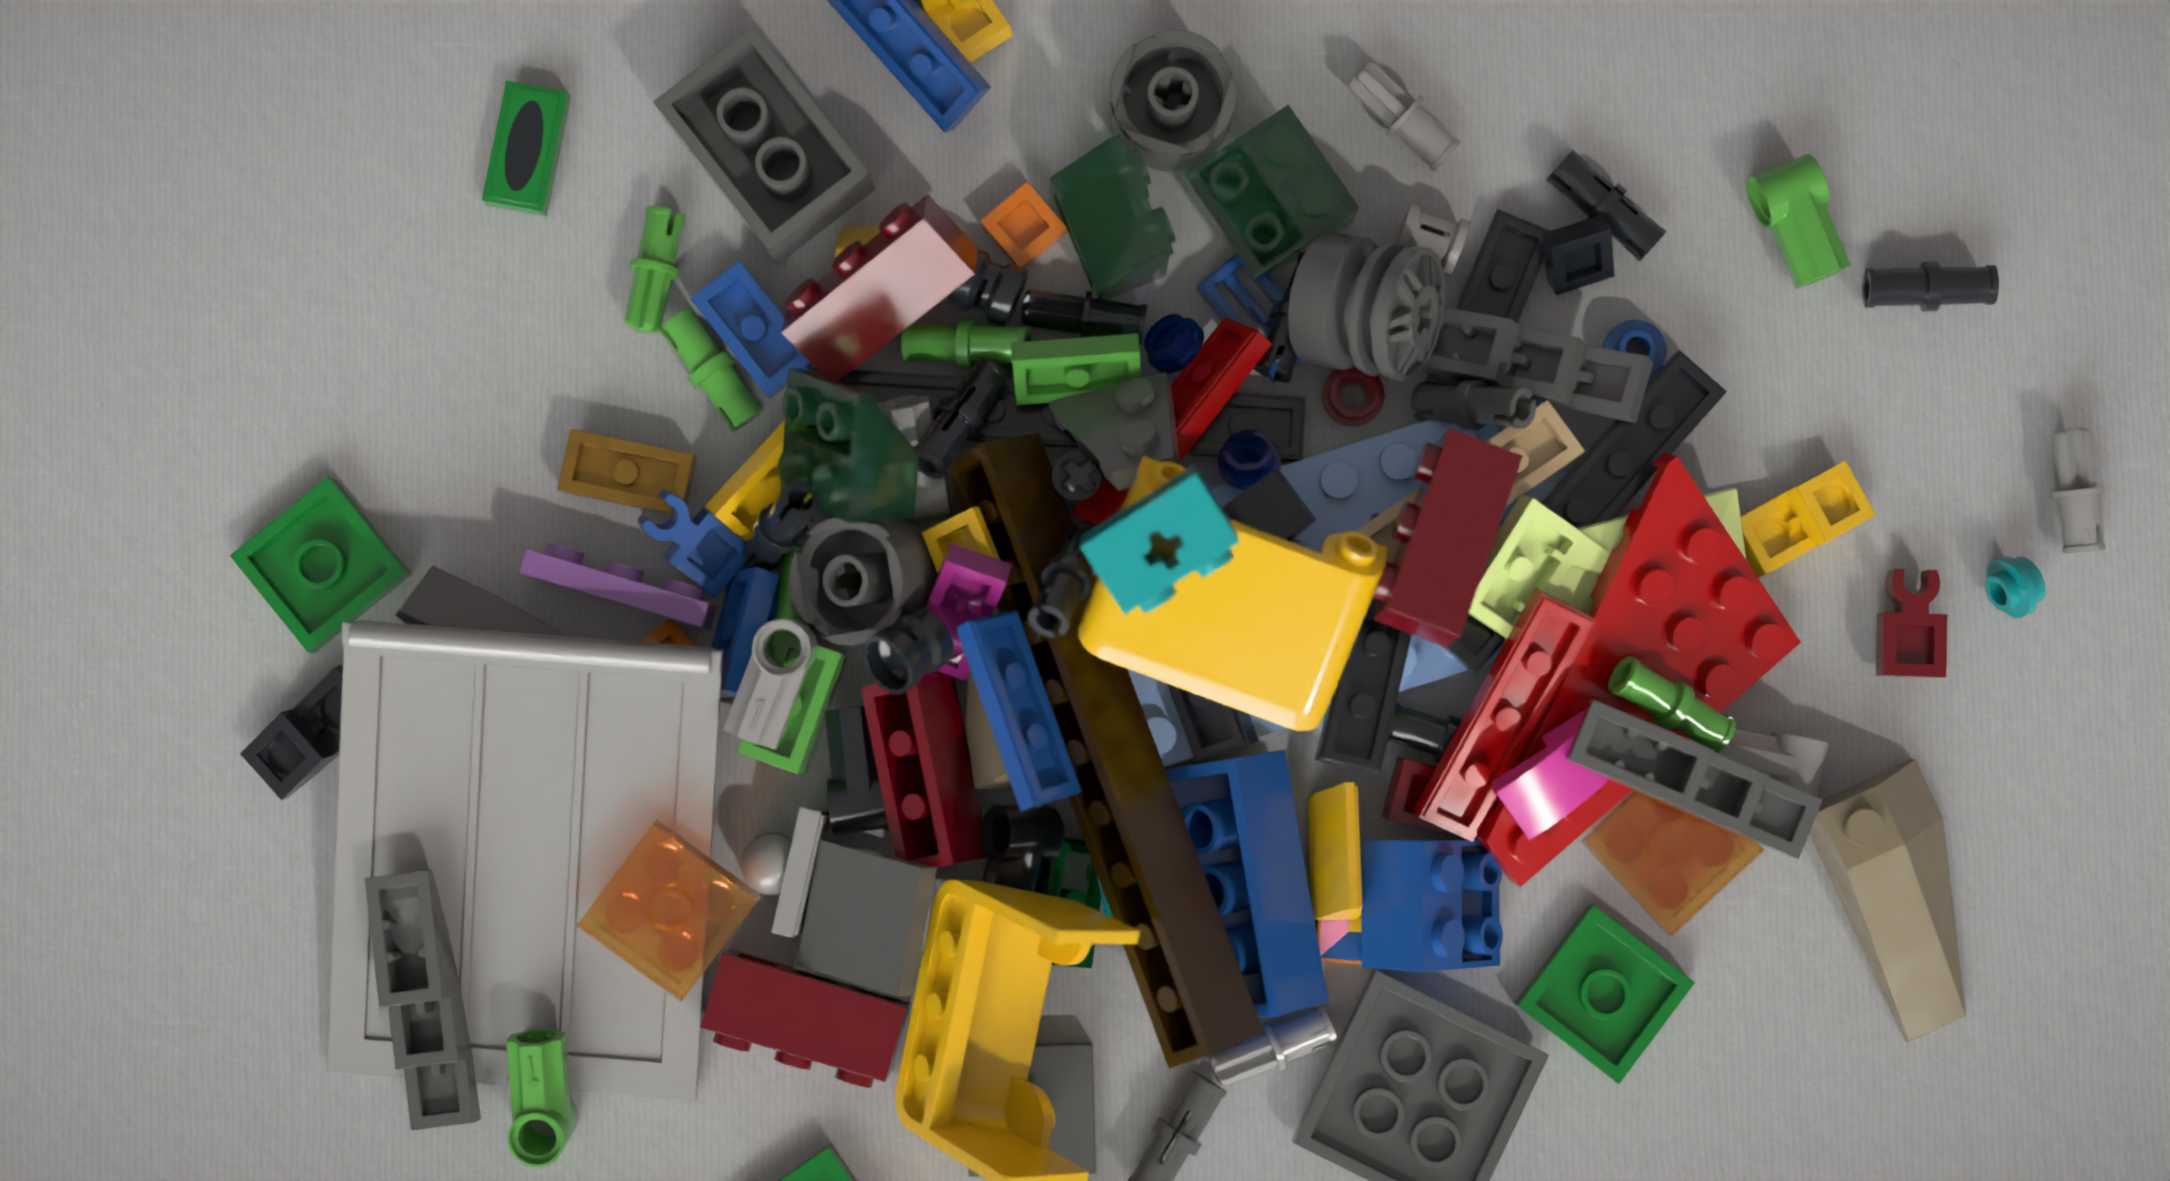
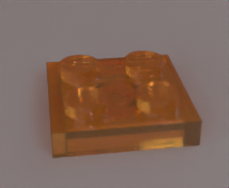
M1634 791L1580 841L1665 934L1673 936L1764 851L1758 843L1638 791Z
M656 819L576 926L682 1002L758 902L761 895Z

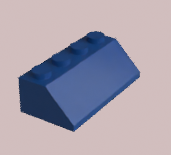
M1285 750L1165 769L1258 1017L1281 1016L1327 1003L1328 997Z

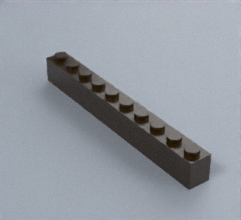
M1039 433L982 442L951 462L947 471L962 511L964 512L972 507L980 508L1000 560L1012 564L1006 586L997 605L1000 613L1017 610L1082 791L1068 798L1113 919L1140 931L1137 944H1123L1168 1068L1170 1069L1215 1054L1264 1033L1128 669L1093 655L1079 640L1078 627L1087 597L1079 601L1072 616L1069 630L1063 636H1060L1058 631L1056 638L1043 636L1036 632L1028 621L1030 609L1035 604L1043 587L1041 581L1042 571L1049 559L1057 556L1065 539L1066 530L1072 524L1063 496L1053 486L1051 477L1052 467Z

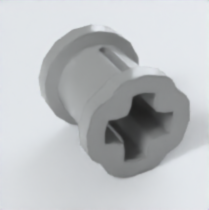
M1411 201L1395 243H1401L1405 248L1412 246L1430 248L1439 256L1444 273L1451 275L1464 246L1470 221L1460 219L1457 223L1421 211V205Z

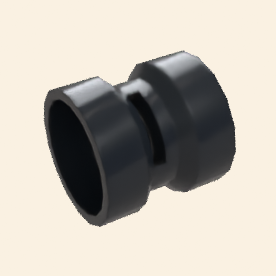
M978 249L975 275L950 293L947 303L964 311L975 308L985 312L988 321L1007 327L1023 293L1029 270L1013 263L1005 266L992 262L989 253Z
M916 607L899 617L894 623L893 628H884L868 638L863 645L862 657L870 676L881 688L890 693L902 694L917 685L923 678L924 673H932L948 663L954 654V642L945 622L936 613L927 608Z

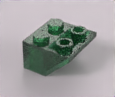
M1289 104L1186 172L1183 176L1254 280L1297 260L1299 253L1305 252L1308 246L1320 234L1339 233L1351 225L1360 208Z
M1120 134L1107 139L1050 177V192L1062 221L1067 227L1068 235L1094 297L1105 300L1166 276L1169 256L1174 254L1171 244L1176 242L1172 226L1163 207L1160 206L1152 210L1147 199L1150 197L1147 185L1151 184V179L1139 150L1135 148L1127 151Z
M788 368L787 390L782 399V411L785 418L783 453L778 462L781 489L792 481H803L810 484L813 488L805 497V502L807 503L810 497L818 492L821 502L819 510L849 524L914 517L919 454L869 394L802 368Z

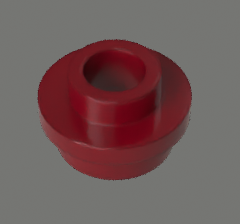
M1356 366L1345 370H1334L1328 376L1322 388V403L1326 413L1335 422L1348 427H1358L1372 421L1381 411L1385 399L1384 386L1378 375H1366L1357 369ZM1347 386L1358 387L1364 396L1363 403L1358 407L1347 406L1341 398L1342 389Z

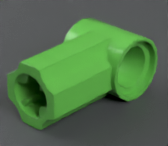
M1806 154L1748 177L1746 189L1751 208L1760 224L1766 229L1771 228L1796 289L1823 280L1851 266L1826 207L1829 203L1830 194L1825 175L1813 156Z
M533 1027L522 1032L512 1033L506 1041L513 1121L508 1130L507 1143L510 1152L517 1161L526 1166L539 1168L548 1166L559 1158L577 1126L578 1113L575 1104L570 1098L566 1032L557 1031L553 1027ZM537 1119L547 1122L555 1130L556 1135H541L535 1131L530 1121Z

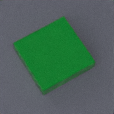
M329 476L230 555L309 653H316L342 632L343 622L358 619L412 575L339 483Z
M1588 904L1514 1004L1605 1075L1620 1084L1695 982L1595 905Z

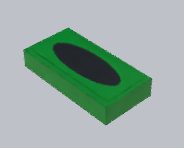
M506 80L481 200L486 205L547 216L571 96L567 91Z

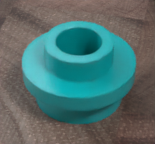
M2004 556L1992 561L1987 568L1986 594L1990 602L1997 609L2004 611L2009 616L2022 618L2029 615L2036 609L2037 603L2044 599L2046 587L2043 576L2037 566L2029 559L2022 556L2016 558Z

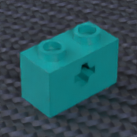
M1193 465L1082 535L1080 548L1125 615L1138 606L1143 613H1148L1161 606L1177 593L1173 584L1195 570L1200 577H1205L1220 569L1234 557L1230 548L1240 543L1237 530L1196 466ZM1160 531L1166 539L1178 534L1179 537L1174 542L1176 554L1173 557L1167 558L1164 553L1158 551L1149 556L1148 552L1152 548V533Z

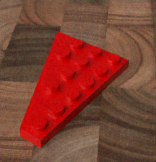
M1664 452L1654 461L1652 466L1658 468L1653 481L1639 510L1631 509L1623 526L1622 540L1616 548L1612 549L1590 595L1591 598L1595 599V602L1589 613L1597 620L1516 766L1545 749L1546 745L1541 736L1587 709L1591 700H1596L1653 724L1649 713L1625 698L1613 694L1608 688L1612 672L1626 657L1632 656L1636 658L1642 665L1670 682L1674 680L1683 681L1693 688L1696 698L1721 713L1801 643L1677 456ZM1675 729L1669 730L1672 733H1675L1679 736H1682L1690 740V738H1688L1687 736L1683 735ZM1609 779L1576 809L1531 840L1527 838L1498 796L1476 836L1492 855L1507 878L1521 887L1633 789Z

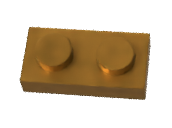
M571 429L557 490L563 493L671 515V506L658 494L662 489L669 490L680 497L687 505L697 457L686 452Z

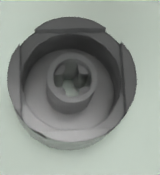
M1167 29L1154 33V36L1146 38L1137 44H1133L1118 60L1110 84V123L1118 145L1137 162L1160 171L1191 170L1203 165L1223 144L1232 122L1237 97V86L1233 73L1222 57L1223 54L1214 43L1190 31ZM1170 93L1181 95L1180 105H1177L1175 110L1163 108V101L1168 99Z
M886 514L834 517L815 525L807 534L810 537L804 544L801 552H795L790 565V592L799 616L806 624L812 623L818 631L824 634V639L839 645L864 644L868 638L884 628H893L896 620L909 610L916 607L925 608L938 573L923 538V528L916 523L907 522L902 518Z

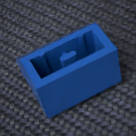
M1467 839L1361 840L1362 968L1428 972L1500 966V947L1503 932L1500 924L1499 884L1502 878V870L1479 839H1474L1473 842Z

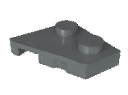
M1166 372L1143 378H1133L1124 383L1049 401V407L1057 426L1062 431L1068 430L1076 439L1080 451L1089 460L1100 465L1103 475L1118 491L1130 488L1143 456L1159 462H1172L1180 465L1173 390Z

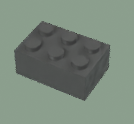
M754 25L653 101L670 128L777 265L876 190L869 171Z

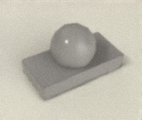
M812 806L799 807L792 839L780 833H766L755 837L745 848L741 858V871L745 881L754 891L763 895H779L771 933L792 938L802 934L820 840H827L831 824L829 811L826 809Z

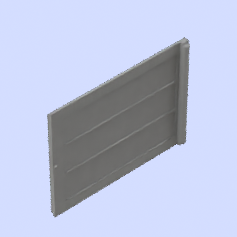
M347 620L343 622L342 645H344L327 1071L405 1078L404 1069L395 1070L388 1007L379 1008L364 878L432 869L460 983L476 1083L510 1086L507 1038L512 1033L522 1032L533 1027H553L557 1031L566 1032L570 1091L696 1101L724 650L712 647L367 620Z

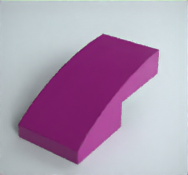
M950 543L925 605V608L936 613L945 622L954 642L952 658L936 671L966 681L970 667L956 627L967 621L993 614L1006 586L1012 564Z

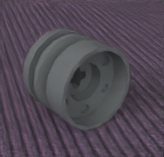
M1334 232L1320 234L1305 251L1297 267L1290 291L1288 326L1290 342L1296 356L1306 363L1345 370L1356 366L1357 369L1366 375L1377 376L1382 374L1388 379L1401 382L1414 379L1426 366L1436 346L1443 322L1446 298L1445 274L1439 256L1430 248L1412 246L1405 248L1401 243L1395 242L1384 243L1378 246L1369 238Z

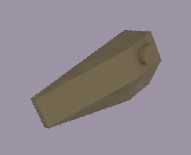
M1911 759L1824 798L1809 833L1905 1041L1908 1042L1966 1016L1943 818L1916 759Z

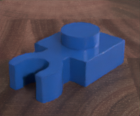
M662 489L658 495L671 506L672 514L670 519L664 524H654L649 518L641 514L637 521L640 527L652 538L658 541L673 540V544L663 556L711 596L716 598L745 564L742 554L745 541L704 507L691 521L686 503L675 493Z

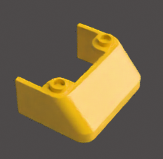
M948 880L944 882L938 889L932 906L896 1084L895 1106L903 1126L988 1181H1087L1089 1174L1087 1170L1049 1148L1055 1124V1111L1046 1092L1028 1081L1052 962L1057 965H1076L1087 956L1091 944H1137L1140 931L1075 900L977 880Z

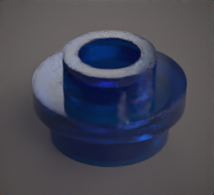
M1169 314L1162 317L1150 328L1144 340V349L1148 353L1150 365L1159 373L1166 372V374L1182 371L1200 351L1204 341V331L1194 319L1183 318L1179 314Z
M1253 429L1241 430L1231 435L1220 450L1218 456L1219 472L1229 485L1246 490L1272 471L1281 470V453L1278 446L1265 433ZM1248 462H1255V464L1244 465Z

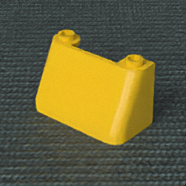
M1143 456L1121 511L1186 469L1172 462H1159ZM1230 520L1238 532L1240 543L1230 548L1234 557L1227 564L1205 577H1200L1195 570L1173 584L1177 593L1161 606L1148 613H1143L1138 606L1125 615L1095 571L1094 585L1087 597L1078 627V638L1090 653L1108 662L1286 728L1304 731L1312 730L1319 725L1331 702L1385 568L1388 547L1375 543L1371 538L1362 533L1348 531L1327 536L1318 553ZM1160 531L1152 533V548L1148 552L1149 556L1161 551L1167 558L1173 557L1176 554L1174 542L1179 535L1176 534L1166 539Z

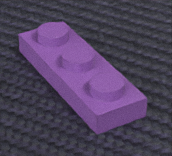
M548 543L545 554L529 549L525 551L519 570L520 574L707 630L711 629L717 606L701 601L705 591L703 588L668 578L665 590L641 583L645 571L609 560L605 572L581 565L585 553Z

